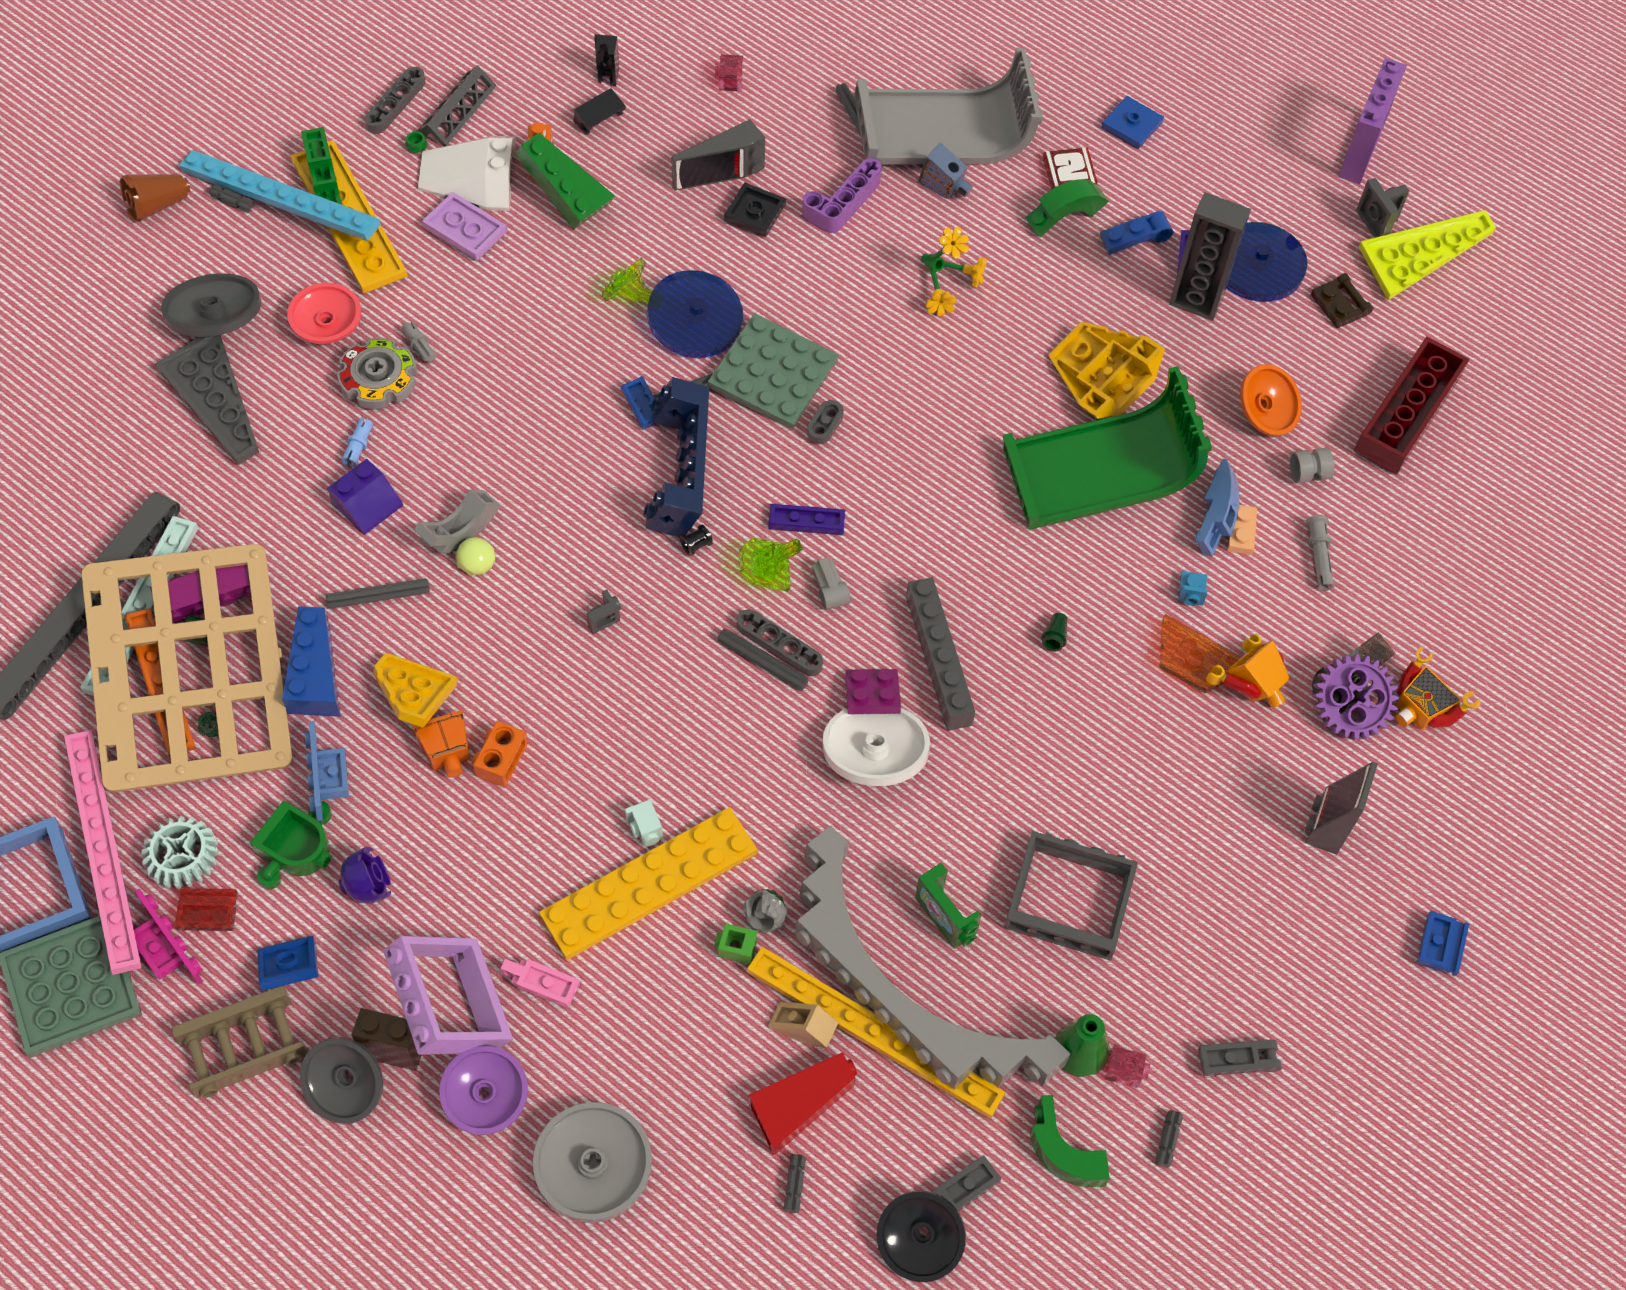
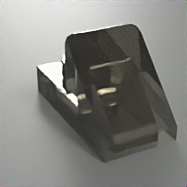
M1377 632L1348 656L1352 659L1353 655L1359 654L1360 660L1364 656H1370V664L1375 660H1379V666H1381L1396 653L1382 635ZM1353 672L1351 676L1354 684L1360 682V676L1356 672Z

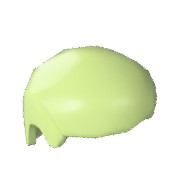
M467 538L459 545L455 554L456 566L458 569L464 570L469 576L482 575L489 571L495 562L494 548L482 538Z

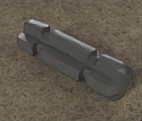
M213 184L212 188H210L211 197L215 199H221L222 202L236 208L240 207V210L250 212L251 208H253L254 204L250 198L242 197L241 194L218 184Z
M1169 1110L1166 1115V1124L1163 1127L1159 1144L1160 1150L1157 1152L1155 1160L1157 1165L1169 1168L1172 1164L1174 1156L1172 1153L1175 1151L1180 1131L1178 1127H1180L1183 1119V1114L1178 1111Z
M792 1154L790 1156L789 1168L791 1170L788 1171L787 1197L784 1202V1211L788 1213H798L800 1210L801 1200L799 1198L802 1194L804 1172L802 1170H805L806 1163L804 1155Z

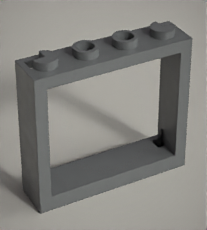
M1032 831L1004 929L1111 961L1116 949L1138 862L1126 859L1125 855L1116 856L1106 853L1098 847L1089 848L1079 845L1078 842L1071 839L1062 840L1053 837L1047 832L1042 834ZM1035 851L1124 877L1108 938L1018 911Z

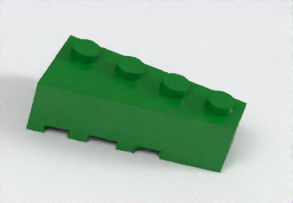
M540 133L522 144L515 154L573 230L607 207L615 197L613 193Z

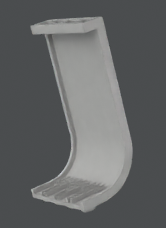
M1016 48L1008 72L995 83L978 89H868L866 79H857L854 99L865 159H877L881 165L924 164L926 157L939 143L943 144L964 164H991L1009 159L1020 153L1034 138L1038 124L1042 122L1043 117L1042 110L1038 108L1039 96L1038 92L1034 90L1035 78L1030 72L1031 60L1027 57L1026 49Z

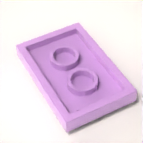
M454 192L422 220L425 229L476 261L507 232V225Z

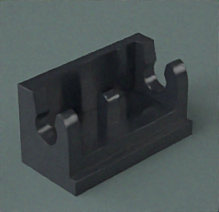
M595 34L598 82L602 83V77L607 75L610 76V86H617L619 74L617 36Z
M610 88L575 108L573 122L578 125L584 134L588 135L591 133L590 130L597 124L615 114L618 116L622 115V111L626 110V105Z

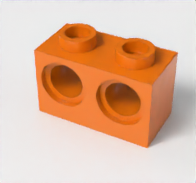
M496 721L493 729L489 728L484 737L485 744L481 751L478 750L475 753L472 765L474 766L476 777L505 788L528 745L526 731ZM502 740H510V742L505 745L499 744V742ZM491 762H498V763H499V764H498L497 766H495V767H488V766H487V765H488L489 763H491Z

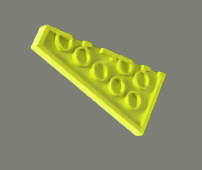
M1484 210L1360 242L1358 248L1387 300H1390L1493 234L1496 227L1487 211Z

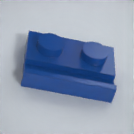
M1430 910L1426 918L1417 964L1441 972L1447 971L1456 976L1460 970L1470 923H1462L1455 918Z

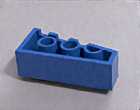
M298 606L282 701L288 714L341 717L330 623L325 608Z

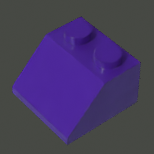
M365 459L327 488L332 505L364 535L403 506V502L384 474L368 459Z

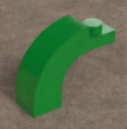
M1085 179L1073 180L1061 184L1038 199L1041 204L1025 218L1035 233L1041 237L1063 217L1078 211L1085 212L1092 217L1109 200L1094 182Z
M1053 1095L1041 1096L1038 1105L1034 1106L1035 1122L1040 1124L1033 1125L1030 1131L1031 1142L1040 1161L1052 1174L1067 1183L1081 1187H1106L1110 1180L1106 1150L1083 1151L1067 1144L1057 1129Z

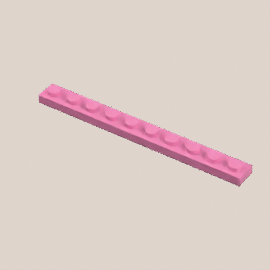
M92 730L65 735L64 738L112 975L140 969L142 967Z

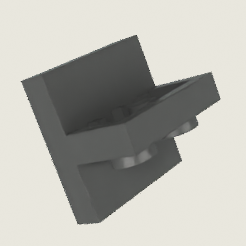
M1376 178L1367 180L1356 212L1374 238L1390 234L1394 223L1398 221L1409 194V189L1405 184L1391 187L1384 191Z

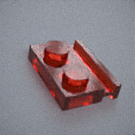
M180 888V900H178L175 919L176 930L233 931L238 891L236 889Z

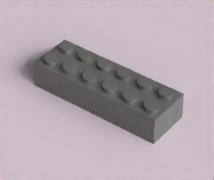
M1204 192L1193 217L1169 305L1211 321L1214 320L1228 285L1251 212L1250 208Z

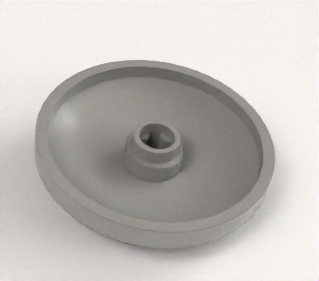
M599 1102L578 1104L557 1114L542 1130L533 1154L534 1177L544 1200L559 1214L575 1221L588 1223L613 1219L630 1209L646 1189L652 1167L649 1140L637 1120L619 1107Z

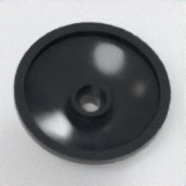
M923 1190L904 1193L887 1205L878 1221L876 1236L879 1252L885 1263L896 1274L905 1279L915 1282H931L941 1279L958 1265L963 1256L966 1246V1230L963 1219L952 1203L936 1193ZM926 1227L929 1230V1235L923 1236L919 1232V1228Z

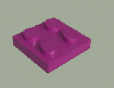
M898 669L845 670L848 714H901Z

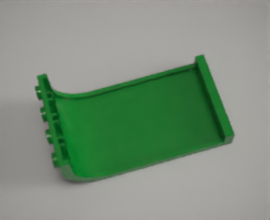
M1179 366L1168 369L1167 384L1161 395L1150 404L1136 411L1016 440L1013 433L1003 435V451L1029 530L1160 499L1180 491L1201 475L1207 464L1208 453L1212 450L1211 442L1208 436H1204L1202 431L1204 430L1203 420L1200 415H1196L1194 396L1189 395L1187 377L1181 374Z

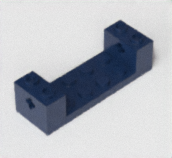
M672 377L667 385H663L659 397L654 398L652 402L653 423L678 429L677 440L680 441V447L676 454V461L679 462L675 474L677 485L665 482L661 489L655 492L652 501L646 504L643 516L646 518L647 529L680 537L683 534L686 535L702 515L709 387Z

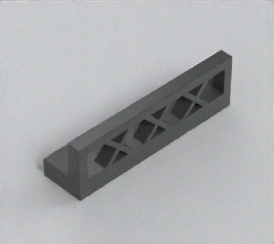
M478 65L465 73L417 131L423 133L424 136L432 134L445 147L497 85ZM479 78L488 86L485 91L477 90V80ZM465 94L473 95L472 106L465 105ZM453 109H460V121L452 120ZM440 124L448 125V135L446 138L437 130Z

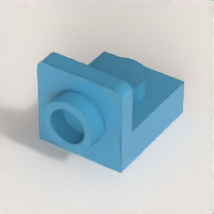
M1182 571L1178 602L1191 606H1203L1208 589H1206L1207 575Z

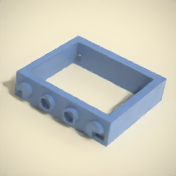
M55 816L1 836L0 856L50 838L72 908L1 935L0 953L92 919L62 826Z

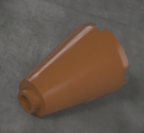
M126 174L120 178L122 198L124 202L127 201L130 207L127 209V212L134 222L142 221L187 198L188 192H190L187 178H183L180 174Z

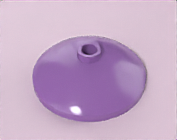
M478 1046L460 1053L448 1064L440 1082V1102L448 1119L459 1129L475 1135L494 1134L509 1127L522 1113L528 1096L527 1078L520 1063L510 1053L497 1047ZM481 1089H489L490 1095L487 1098H481L479 1096Z

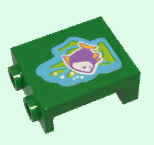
M939 863L919 877L915 899L954 949L960 945L965 947L977 937L981 914L979 911H976L967 918L962 916L944 893L948 870L942 863Z

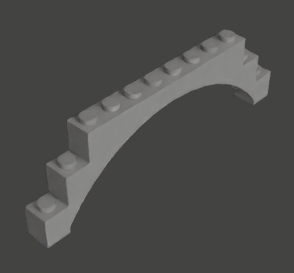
M830 825L807 843L804 858L807 864L816 871L802 881L800 896L806 906L813 908L797 920L795 934L798 941L802 945L808 946L815 953L816 958L821 964L828 965L835 972L836 978L842 984H847L855 992L857 999L862 1004H867L875 1012L877 1019L881 1023L888 1024L895 1031L896 1037L903 1044H908L915 1051L917 1058L922 1063L928 1064L935 1071L936 1076L942 1083L949 1084L955 1089L978 1068L982 1077L987 1082L993 1083L999 1088L1022 1067L1029 1079L1034 1082L1037 1081L1043 1087L1066 1065L1071 1054L1050 1034L1045 1039H1015L975 1032L952 1024L930 1013L897 989L874 964L862 946L846 907L843 891L842 863L843 859L847 856L849 842Z

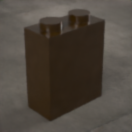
M361 1008L351 1034L353 1040L365 1046L374 1055L377 1062L417 1071L422 1055L417 1053L406 1018Z

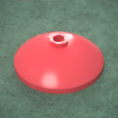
M318 283L304 288L294 296L289 304L287 317L292 331L299 338L314 344H329L346 338L356 329L361 319V306L357 296L347 287L336 283Z

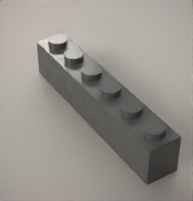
M930 577L910 581L907 586L906 599L946 729L950 731L972 726L975 709L934 579Z

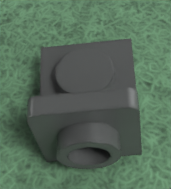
M607 589L602 591L604 605L596 606L586 613L588 627L592 634L620 621L619 610L622 609L618 598L615 595L611 596Z

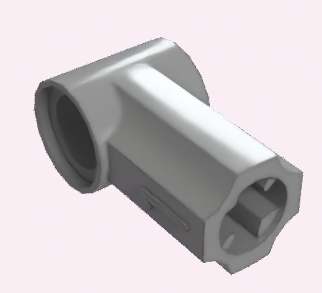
M823 558L813 564L812 571L819 586L820 599L824 609L828 610L851 603L848 586L845 581H841L833 559Z

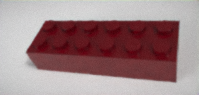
M1426 336L1360 435L1354 452L1397 475L1461 378L1470 359Z

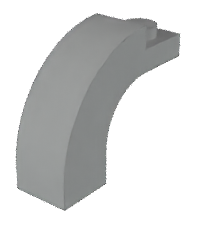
M469 490L458 508L447 518L438 522H419L414 531L421 537V541L424 544L434 547L440 554L450 553L457 550L459 545L467 538L476 537L492 520L501 505L484 490Z

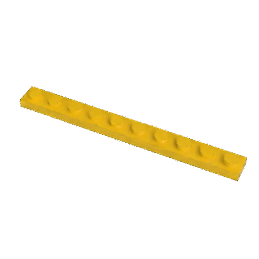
M761 947L748 966L747 973L796 1003L818 1005L838 1022V1028L987 1118H992L1005 1096V1091L987 1082L975 1073L968 1076L955 1089L949 1084L942 1083L936 1076L935 1071L928 1064L922 1063L917 1058L915 1051L908 1044H903L896 1037L895 1031L888 1024L881 1023L873 1012L766 948Z

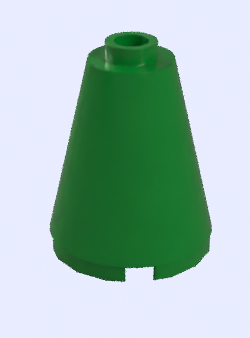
M1086 1014L1063 1026L1055 1036V1039L1071 1054L1066 1065L1062 1068L1068 1074L1076 1077L1095 1075L1103 1069L1109 1059L1110 1045L1105 1025L1096 1015Z

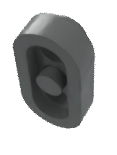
M828 400L820 405L807 428L808 438L812 442L823 444L830 440L843 419L844 409L839 402Z

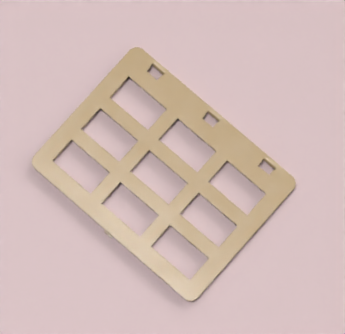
M250 544L91 563L83 568L82 582L102 782L107 791L115 793L287 768L292 763L287 712L282 701L284 691L280 666L282 653L277 643L266 552L261 545ZM248 565L254 614L222 618L216 569ZM199 571L205 620L173 624L167 575ZM151 577L156 626L124 630L118 580ZM91 593H100L102 605L92 607ZM256 631L262 681L230 685L224 635ZM207 637L213 688L181 692L175 641ZM158 643L164 694L131 698L125 647ZM99 669H108L109 682H102L100 684ZM265 698L271 750L238 754L232 702ZM215 705L221 757L188 761L183 709ZM166 711L171 764L138 768L133 716ZM107 747H116L117 760L108 762Z

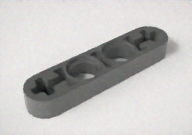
M408 68L367 113L365 123L370 133L380 134L384 132L424 87L426 80L424 71L421 68ZM400 90H405L408 92L405 95L396 94ZM386 105L395 106L392 110L383 109Z
M746 609L738 614L737 629L742 635L804 675L816 676L822 671L823 657L818 651L756 611ZM750 619L753 620V625L750 623L746 626L744 625V620L747 622ZM772 631L776 634V638L772 641H767L762 637V634ZM786 645H794L797 648V652L787 654L783 651V648ZM807 661H816V665L807 666Z

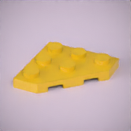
M385 653L374 665L373 675L397 718L422 728L455 689L458 682V677L389 653Z

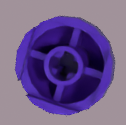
M367 846L349 855L342 863L339 886L345 895L348 894L356 902L372 904L391 895V891L387 892L386 885H390L391 881L380 856L373 857L370 853L373 849Z

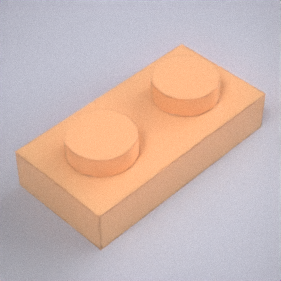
M1239 505L1231 537L1228 536L1227 551L1253 554L1257 517L1256 507Z

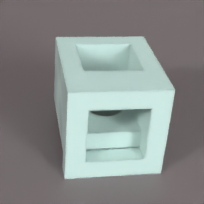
M651 800L625 809L627 824L630 825L634 838L639 837L643 846H652L663 838L662 825Z

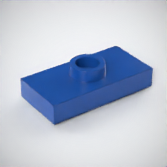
M641 376L622 385L621 391L642 430L655 425L653 423L654 413L651 412L654 396L644 377Z

